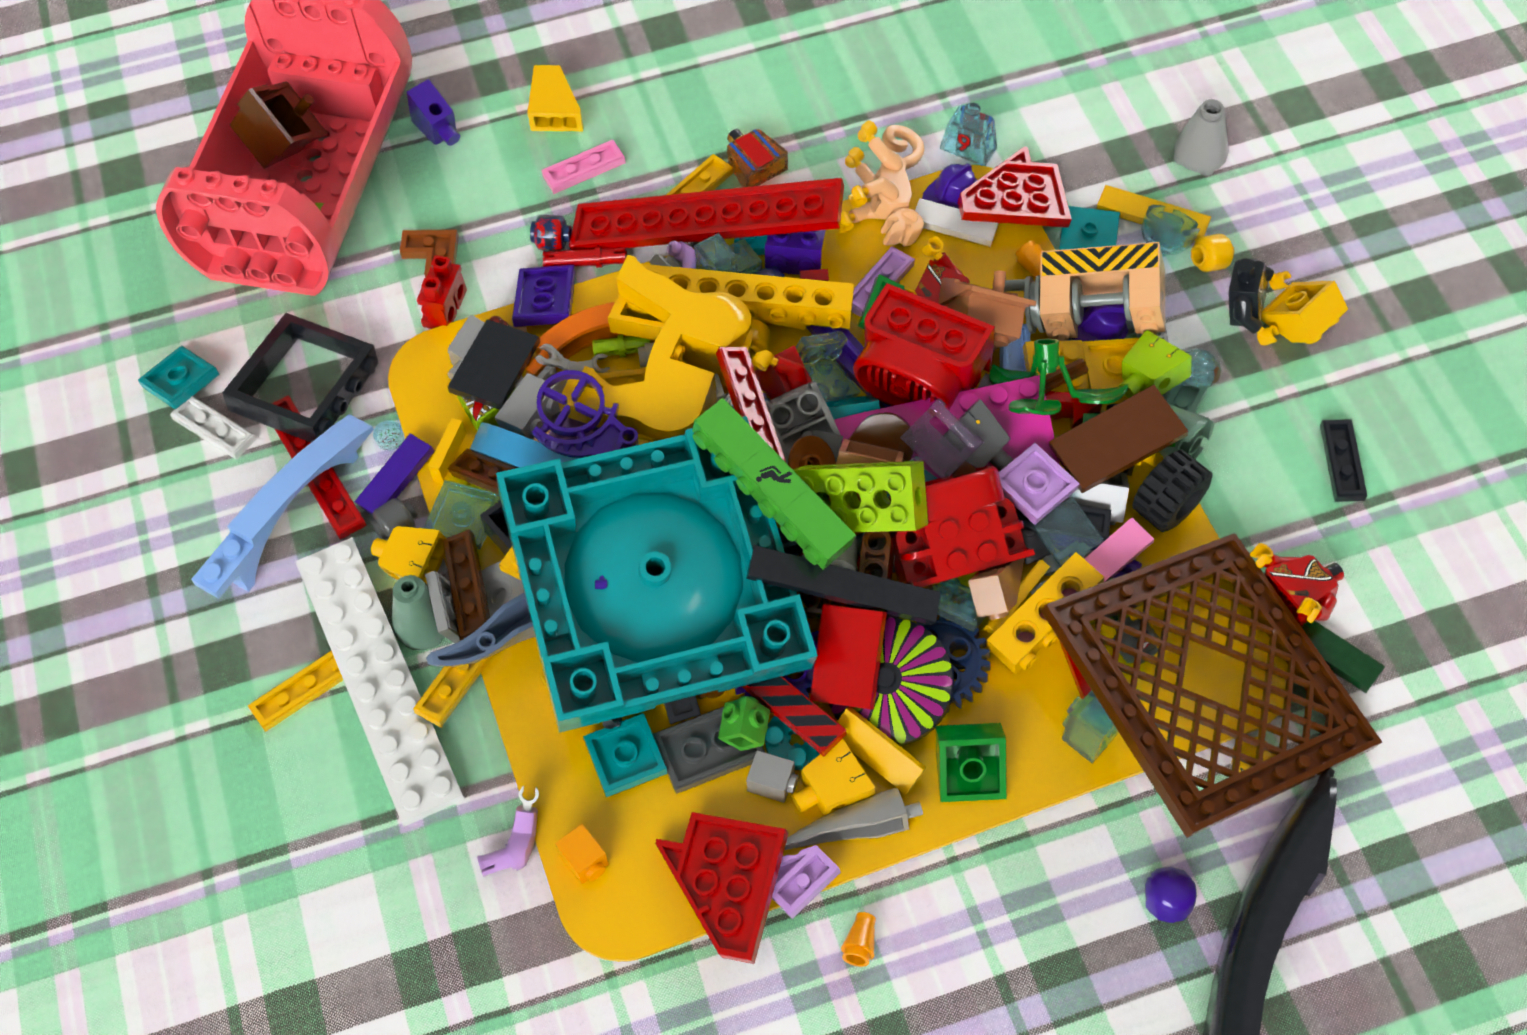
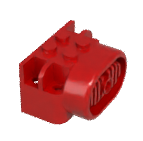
M886 283L864 319L865 347L853 365V373L859 385L868 394L883 403L895 406L919 400L926 401L930 398V403L938 399L941 407H948V410H950L959 392L977 387L981 380L982 370L990 372L992 369L995 326Z
M996 467L976 468L977 472L966 475L962 474L956 478L948 475L925 482L928 525L916 531L888 532L894 542L895 573L898 582L925 587L1035 555L1034 549L1025 547L1021 529L1024 528L1023 521L1018 520L1014 504L1005 498Z

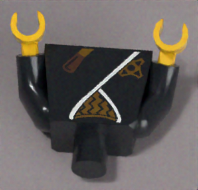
M1244 258L1237 260L1234 264L1228 292L1230 325L1243 326L1252 334L1257 333V339L1263 346L1277 342L1274 336L1279 335L1278 328L1274 325L1263 328L1261 322L1268 281L1273 290L1288 288L1289 285L1284 280L1290 279L1291 274L1288 271L1274 274L1273 269L1257 259Z

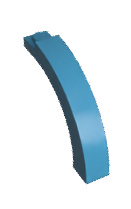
M481 422L470 447V450L517 468L559 458L561 463L578 459L560 455L546 448L540 442Z

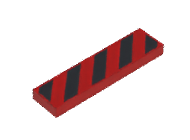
M782 676L741 686L763 706L770 709V712L823 757L846 736V729Z

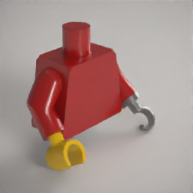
M794 345L776 355H773L768 350L757 352L752 359L753 366L757 368L755 373L761 390L765 391L771 400L812 382Z

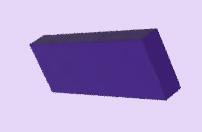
M410 433L354 502L373 515V511L393 498H397L435 450L432 446Z

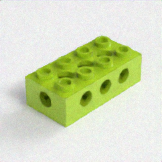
M923 461L804 465L793 469L853 532L916 531L928 525ZM887 492L891 496V501L887 498ZM857 493L861 498V502L857 498Z

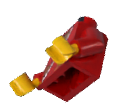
M933 236L928 240L929 244L923 246L922 252L926 257L934 256V261H929L916 290L914 291L910 288L905 290L939 304L942 278L959 279L960 282L969 284L970 280L954 265L945 252H940L943 249V242L939 237Z
M1259 543L1252 550L1250 556L1257 558L1256 566L1258 568L1266 567L1264 575L1300 626L1307 621L1313 623L1314 620L1326 621L1330 618L1337 604L1336 594L1339 587L1337 582L1344 578L1343 569L1338 563H1332L1323 567L1312 555L1300 558L1277 556L1273 554L1270 547L1263 543Z

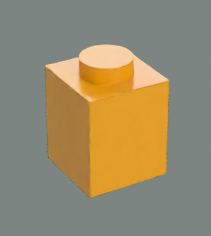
M583 824L555 843L559 855L581 884L587 880L594 881L605 872V867L609 865L606 853Z

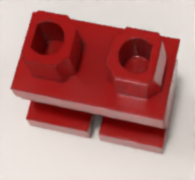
M438 255L433 257L430 270L423 280L421 290L416 299L418 305H422L421 311L423 316L421 323L424 328L432 329L442 325L448 326L449 323L454 322L457 315L456 309L459 310L466 294L467 288L461 274V265L451 263L448 257Z

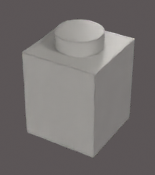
M757 750L746 779L747 792L785 803L788 793L793 794L795 792L799 775L795 774L794 761Z

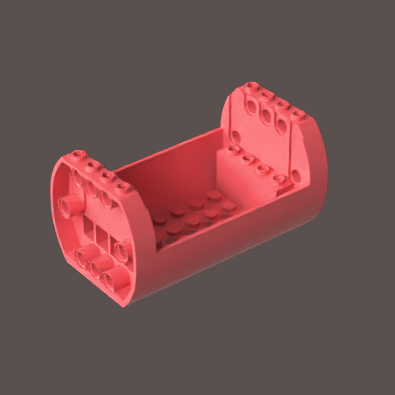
M251 0L245 15V31L248 42L190 166L183 168L175 167L171 171L156 204L157 218L169 243L185 261L209 279L316 296L325 287L412 70V54L407 36L397 18L381 0ZM288 82L301 99L306 94L314 98V103L309 107V110L327 131L328 134L326 136L329 137L323 141L316 139L308 143L300 152L264 169L230 127V123L240 110L237 103L248 89L266 84L270 86ZM314 156H321L314 161H309ZM312 176V178L306 181H300L303 177ZM315 203H325L321 207V211L315 205Z

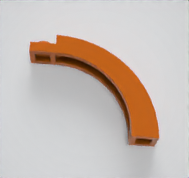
M615 302L579 311L554 325L539 338L540 344L536 349V355L540 354L544 358L549 359L548 352L539 347L543 344H550L564 358L569 359L579 351L592 346V340L618 337L620 334L610 332L608 316ZM533 357L525 369L526 374L529 373L537 377L546 365L539 364L535 357Z

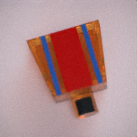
M734 129L728 134V163L733 167V172L742 188L759 186L788 170V151L760 129H755L745 135L739 129Z

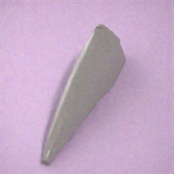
M898 788L886 790L844 806L798 830L787 838L784 850L825 842L858 838H880L909 830L908 819L923 815V810L920 802L904 806Z

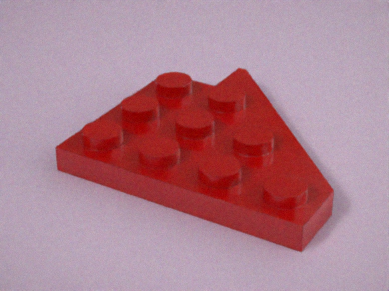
M1025 146L962 191L958 199L961 220L1069 228L1072 220L1058 164L1031 162L1028 147Z
M691 812L683 843L656 839L655 844L718 954L725 959L755 964L789 833L784 828Z

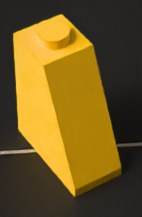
M534 65L527 112L531 131L583 132L581 109L560 65Z

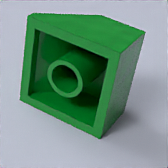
M1001 723L935 726L940 802L1007 799L1006 737Z

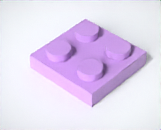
M1036 443L998 472L1005 498L1009 499L1034 525L1073 494L1080 484Z

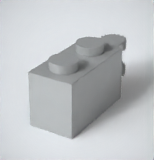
M546 366L537 377L529 373L526 374L494 417L500 428L532 440L534 439L531 431L536 426L540 428L543 425L537 410V394L542 384L550 376L556 374L557 371L554 366ZM567 380L560 381L550 388L562 393ZM544 396L542 410L550 420L560 408L557 401Z

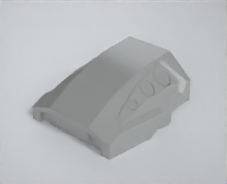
M816 381L797 387L766 403L787 464L793 444L801 437L812 435L813 430L841 435Z

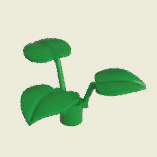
M1039 339L1034 341L1035 355H1033V364L1030 372L1008 370L993 364L989 373L992 385L1038 376L1040 373L1038 399H1019L1010 402L1009 411L1019 414L1052 415L1061 410L1060 401L1044 400L1046 373L1056 372V367L1060 366L1071 397L1079 398L1081 403H1114L1121 399L1128 390V384L1115 388L1075 390L1064 363V356H1059V340Z

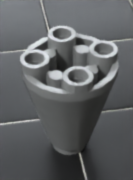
M1215 99L1206 100L1199 106L1177 137L1174 145V161L1177 164L1184 166L1188 170L1199 172L1201 175L1209 176L1226 162L1229 153L1225 109L1223 104Z

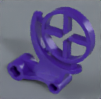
M576 370L561 371L550 376L540 387L536 403L543 425L540 428L536 426L531 432L542 445L551 451L568 457L584 458L639 445L637 431L632 427H625L616 419L619 404L613 403L612 408L605 407L604 393L600 384L587 373ZM567 379L580 380L571 394L572 401L575 402L574 406L577 412L592 418L585 425L576 428L562 427L571 412L570 406L566 405L567 397L550 388L554 384ZM587 384L591 385L599 396L600 405L598 411L580 402H576ZM544 396L565 405L554 423L545 416L542 410ZM604 414L609 415L606 422L597 431L585 436L586 433L593 430L599 424ZM548 430H550V431H552L553 433L558 434V435H561V436H566V437H576V436H577L578 439H572V440L559 439V438H555V437H553V436H550V435L546 434V432H547Z

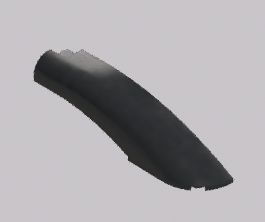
M1327 769L1316 776L1291 806L1262 850L1242 889L1218 957L1203 1035H1260L1265 996L1273 965L1284 935L1305 895L1311 896L1327 875L1337 797V779L1333 778L1335 773L1333 769Z

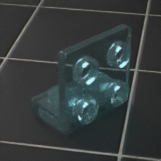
M842 331L801 337L795 347L812 382L816 381L826 403L857 397L860 393L858 387L835 360L841 355L842 348L848 340Z

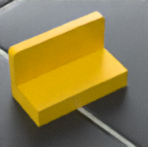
M450 419L428 468L434 482L466 490L470 483L452 476L447 469L467 448L470 449L475 435L466 433L462 420Z

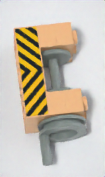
M1159 242L1041 251L1040 275L1036 276L1035 281L1032 276H1027L1026 279L1005 280L1004 292L1024 290V298L1036 301V306L1031 305L1025 308L1026 324L1030 334H1034L1038 327L1040 333L1046 332L1048 339L1067 341L1069 338H1077L1078 325L1083 322L1084 307L1115 304L1124 305L1125 318L1127 321H1133L1136 334L1143 335L1146 330L1154 334L1165 332V267Z

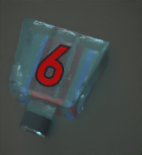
M977 103L961 105L947 124L940 149L978 165L986 166L997 150L995 120L993 117L981 113V108Z

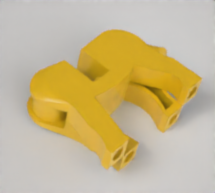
M627 255L616 278L619 295L608 316L610 332L655 340L647 362L645 380L612 386L603 380L593 368L584 366L582 372L592 376L600 384L604 393L605 407L612 408L613 403L619 404L616 419L625 427H632L637 431L638 444L641 445L684 435L685 430L693 428L694 420L717 402L715 373L723 374L716 352L719 347H747L748 352H750L752 346V321L749 309L736 296L724 292L693 293L687 291L664 275L646 269L636 257ZM568 379L561 393L567 397L566 405L570 406L571 412L568 418L588 423L592 418L577 412L574 406L575 402L572 401L571 397L580 380ZM587 384L576 402H580L598 411L600 405L599 396L595 389ZM558 402L561 412L565 405ZM604 414L596 427L600 428L606 422L609 415Z

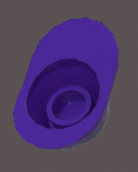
M969 163L965 165L951 164L945 167L939 177L924 191L922 199L959 209L958 199L960 193L977 181Z
M1124 305L1084 307L1083 322L1078 325V336L1072 339L1084 342L1126 338L1128 327Z

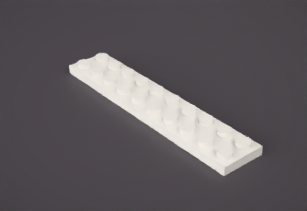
M353 537L295 561L403 826L410 825L465 800L433 724L414 713L413 708L421 696Z

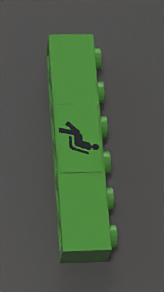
M723 397L694 420L692 429L694 434L692 436L696 444L701 449H707L710 453H714V460L717 466L722 471L729 472L737 478L736 483L739 489L744 494L751 495L758 502L760 510L766 517L774 518L781 526L780 529L784 536L792 542H797L810 563L813 565L818 564L824 570L851 547L856 534Z

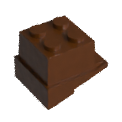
M288 82L270 86L266 84L248 89L237 103L240 110L230 123V127L264 169L300 152L308 143L328 134L309 110V107L314 103V98L306 94L301 99Z

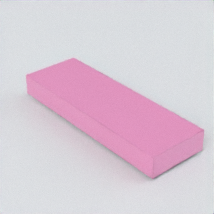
M610 140L542 169L541 172L553 194H556L621 166L626 162L623 153L615 141Z

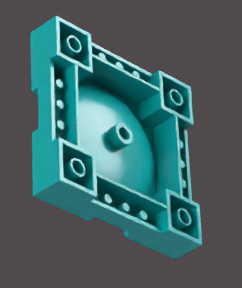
M747 416L742 417L749 424ZM693 428L685 430L684 435L562 463L559 458L496 473L498 492L559 733L655 709L656 705L715 690L722 692L812 669L818 657L800 594L797 595V592L762 583V580L756 579V581L746 579L754 545L785 553L776 521L773 517H766L760 510L758 502L751 495H746L739 489L736 483L737 478L734 475L722 471L717 466L713 452L710 453L707 449L703 450L696 444L692 436L694 434ZM657 566L662 569L663 573L653 576L647 572V568ZM603 575L605 580H607V588L595 589V580H599V577Z

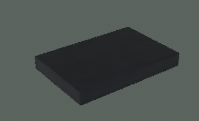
M487 319L447 386L449 393L500 410L510 397L540 344L539 336Z

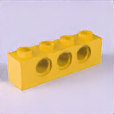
M1075 552L987 639V649L1014 674L1021 668L1027 670L1038 657L1036 653L1043 646L1049 648L1058 639L1048 621L1040 617L1039 614L1042 608L1050 602L1065 597L1062 594V591L1071 588L1079 592L1103 583L1104 576ZM1022 632H1030L1033 634L1034 639L1030 642H1022L1017 636Z

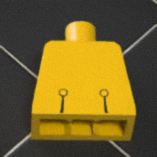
M397 526L393 528L388 540L376 538L373 541L371 553L374 556L380 557L378 565L392 578L399 580L401 577L414 575L427 584L425 574L433 571L438 572L445 556L442 540L447 538L440 530Z
M842 739L824 757L821 754L818 755L801 770V781L805 788L791 795L799 812L802 813L817 805L823 816L844 806L875 795V786Z

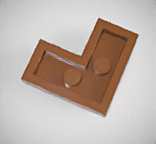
M457 229L402 230L401 258L426 259L425 278L430 270L433 257L436 255L448 257L451 263L456 264L459 239Z

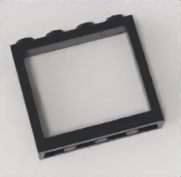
M285 313L222 394L228 411L311 443L333 426L339 416L346 412L350 401L361 392L363 384L370 374L375 372V368L379 364L373 344ZM297 339L354 359L310 418L253 397Z

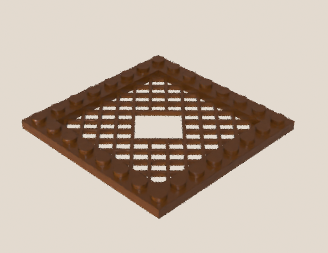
M1235 533L1050 602L1041 610L1186 838L1310 780L1327 769H1332L1362 755L1382 743V740L1262 570L1256 566L1254 559ZM1213 578V584L1207 583L1205 580ZM1220 578L1232 583L1233 593L1219 587ZM1190 587V593L1184 592L1182 589ZM1197 587L1211 592L1210 602L1196 597ZM1167 595L1166 603L1158 600ZM1218 595L1231 600L1230 610L1216 605ZM1174 596L1188 601L1187 611L1173 606ZM1144 604L1143 612L1133 609ZM1195 604L1209 610L1207 620L1193 614ZM1238 604L1250 609L1251 619L1237 613ZM1150 605L1165 610L1163 621L1149 615ZM1171 613L1185 619L1184 629L1170 624ZM1215 613L1229 618L1228 628L1214 623ZM1120 614L1118 622L1110 619V617ZM1126 614L1141 620L1139 630L1125 625ZM1236 621L1249 626L1248 636L1235 631ZM1192 622L1206 627L1205 638L1191 632ZM1147 623L1162 628L1160 639L1146 633ZM1102 624L1117 629L1115 640L1100 634ZM1256 630L1268 635L1270 638L1269 645L1255 640ZM1168 631L1183 637L1181 647L1167 642ZM1213 631L1227 636L1225 646L1211 641ZM1123 632L1138 638L1136 649L1121 643ZM1233 639L1247 644L1246 655L1232 649ZM1189 640L1245 663L1239 711L1182 688ZM1144 641L1159 647L1157 657L1143 652ZM1104 644L1113 648L1112 657ZM1254 648L1268 653L1267 663L1253 658ZM1165 650L1180 655L1178 666L1164 661ZM1120 651L1135 657L1133 668L1118 662ZM1275 656L1287 662V672L1274 667ZM1141 660L1156 665L1154 676L1139 670ZM1252 666L1266 671L1265 681L1251 677ZM1162 668L1177 674L1175 685L1161 679ZM1122 672L1131 675L1130 684ZM1273 674L1286 679L1285 690L1271 685ZM1138 678L1153 684L1151 695L1136 690ZM1293 683L1305 688L1307 691L1306 699L1292 693ZM1249 684L1263 689L1262 700L1248 695ZM1159 687L1174 693L1173 704L1158 699ZM1270 693L1284 698L1283 709L1269 704ZM1181 696L1195 701L1194 713L1179 707ZM1140 700L1150 703L1148 712ZM1291 701L1305 707L1304 718L1290 712ZM1247 703L1261 708L1260 719L1246 714ZM1202 705L1217 710L1215 721L1201 716ZM1156 706L1171 712L1170 723L1155 718ZM1312 710L1323 714L1326 718L1325 726L1311 721ZM1268 712L1282 717L1281 728L1267 723ZM1223 714L1238 719L1237 730L1222 725ZM1178 715L1193 721L1191 732L1176 727ZM1289 720L1303 725L1302 737L1288 731ZM1245 722L1259 727L1258 739L1244 734ZM1199 724L1214 729L1213 741L1198 736ZM1158 728L1168 731L1167 741ZM1310 729L1322 733L1309 740ZM1266 731L1280 736L1279 748L1265 742ZM1221 733L1235 738L1234 750L1220 744ZM1175 735L1190 740L1188 752L1173 746ZM1287 739L1299 744L1286 750ZM1242 741L1257 747L1256 758L1241 753ZM1197 744L1211 749L1210 761L1195 755ZM1264 750L1276 755L1263 761ZM1218 752L1233 758L1231 770L1217 764ZM1177 756L1187 760L1186 770ZM1240 761L1252 766L1239 772ZM1194 763L1209 769L1207 781L1192 775ZM1216 772L1228 777L1214 784ZM1196 786H1199L1204 789L1199 791Z

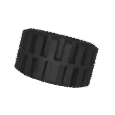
M1182 449L1175 451L1165 457L1142 482L1134 497L1133 509L1159 531H1169L1179 525L1199 504L1210 487L1213 474Z

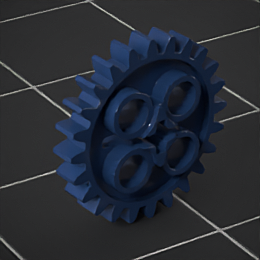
M942 612L939 620H936L934 625L916 621L917 624L929 630L941 642L949 655L953 666L954 679L956 680L951 703H954L959 709L962 708L961 699L963 698L972 703L973 694L971 691L982 693L980 682H988V674L984 671L991 670V663L987 661L990 658V650L984 649L986 647V639H978V628L969 631V620H965L961 625L958 624V616L956 614L948 621L946 620L945 612ZM959 649L967 652L962 657L952 655L955 650Z

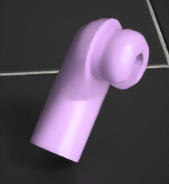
M671 241L667 246L668 254L682 262L683 268L696 269L695 250L684 242Z

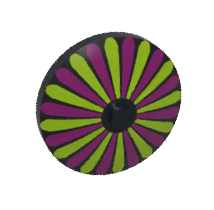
M886 618L874 710L852 708L899 746L911 744L928 735L935 729V726L939 725L950 707L955 685L954 671L949 655L941 642L929 630L915 622L901 618ZM828 703L837 720L845 709L849 707Z

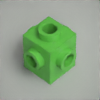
M742 696L737 700L726 702L722 711L718 739L740 751L764 746L770 709L759 704L757 699L749 696Z

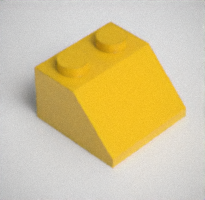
M1335 281L1292 282L1288 288L1263 309L1261 321L1268 326H1276L1279 334L1292 343L1312 344L1320 340L1322 334L1330 326L1339 322L1340 317L1348 310V307Z

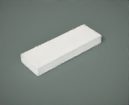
M919 198L915 209L923 218L924 229L989 247L992 245L999 224L995 222L961 220L958 208Z
M193 396L170 414L174 421L236 460L256 440L253 433Z

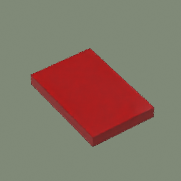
M823 604L816 650L818 657L814 665L810 694L811 701L874 710L887 612Z

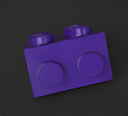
M826 230L767 235L765 243V268L777 266L782 273L800 275L802 270L822 269V247Z

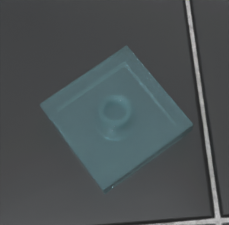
M444 480L423 528L440 530L446 538L470 529L475 535L477 549L480 550L487 535L480 514L498 503L500 496L487 490Z

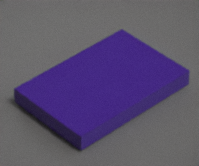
M574 265L519 269L512 316L514 327L557 324L571 316L576 274Z

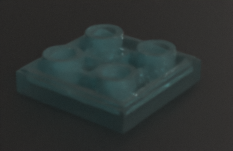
M958 578L935 583L926 588L941 592L937 615L974 632L987 617H977L970 588L961 584Z

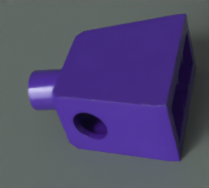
M429 79L406 92L411 121L434 145L445 141L448 146H452L459 141L460 134L456 131L454 112Z

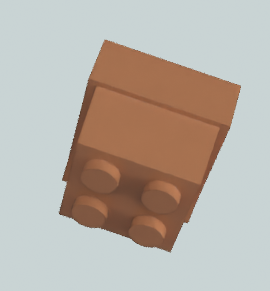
M998 270L994 272L992 289L960 282L959 279L942 278L939 304L995 326L993 352L1020 339L1025 308L1031 305L1036 306V301L1018 297L1016 293L1004 292L1005 271Z

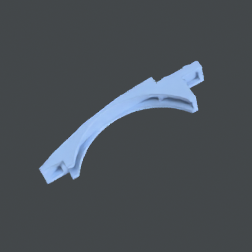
M349 414L295 455L227 526L230 530L229 535L191 580L194 585L218 599L232 583L249 592L255 584L257 567L262 551L284 510L311 480L325 470L339 464H354L359 457L356 451L374 430L373 426Z

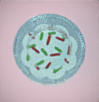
M387 420L375 427L373 437L379 448L393 450L403 443L404 433L399 423Z

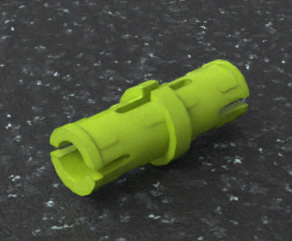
M623 334L615 338L592 340L594 356L605 354L607 356L620 355V357H626V354L638 353V347L645 346L644 343L651 342L649 339L624 336Z

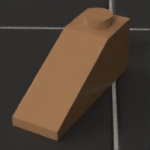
M1025 558L981 570L968 580L977 617L989 616L990 620L1003 618L1017 604Z

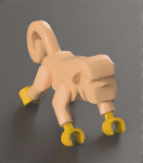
M868 120L861 125L858 139L861 142H869L868 146L881 161V167L874 174L866 163H861L864 159V153L860 148L853 147L848 152V156L845 158V165L849 168H856L855 172L864 182V185L862 187L856 185L852 188V194L848 196V199L855 209L850 210L849 214L847 211L841 212L840 229L838 231L839 233H847L853 229V223L864 219H884L886 221L881 228V233L886 234L883 244L888 246L902 243L903 247L910 246L916 242L922 232L924 221L915 210L909 209L912 191L906 170L914 167L921 160L925 150L924 143L917 133L901 125L888 126L881 140L879 137L874 136L878 131L876 124ZM908 143L913 149L911 154L903 158L895 153L904 152L908 147ZM871 197V202L866 203L867 198Z

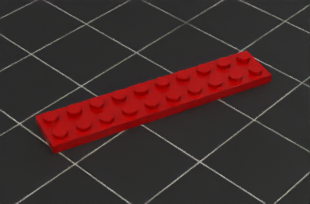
M842 178L582 203L577 205L569 247L571 250L595 249V246H601V248H633L666 245L671 241L688 243L840 229L844 182Z

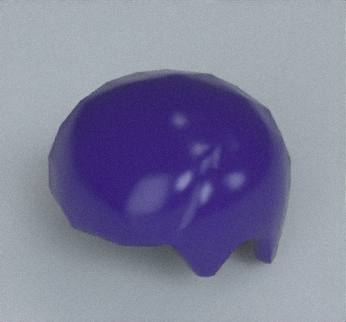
M1174 867L1157 868L1147 878L1145 884V906L1158 920L1169 923L1183 921L1191 914L1196 903L1197 891L1195 882L1184 870Z

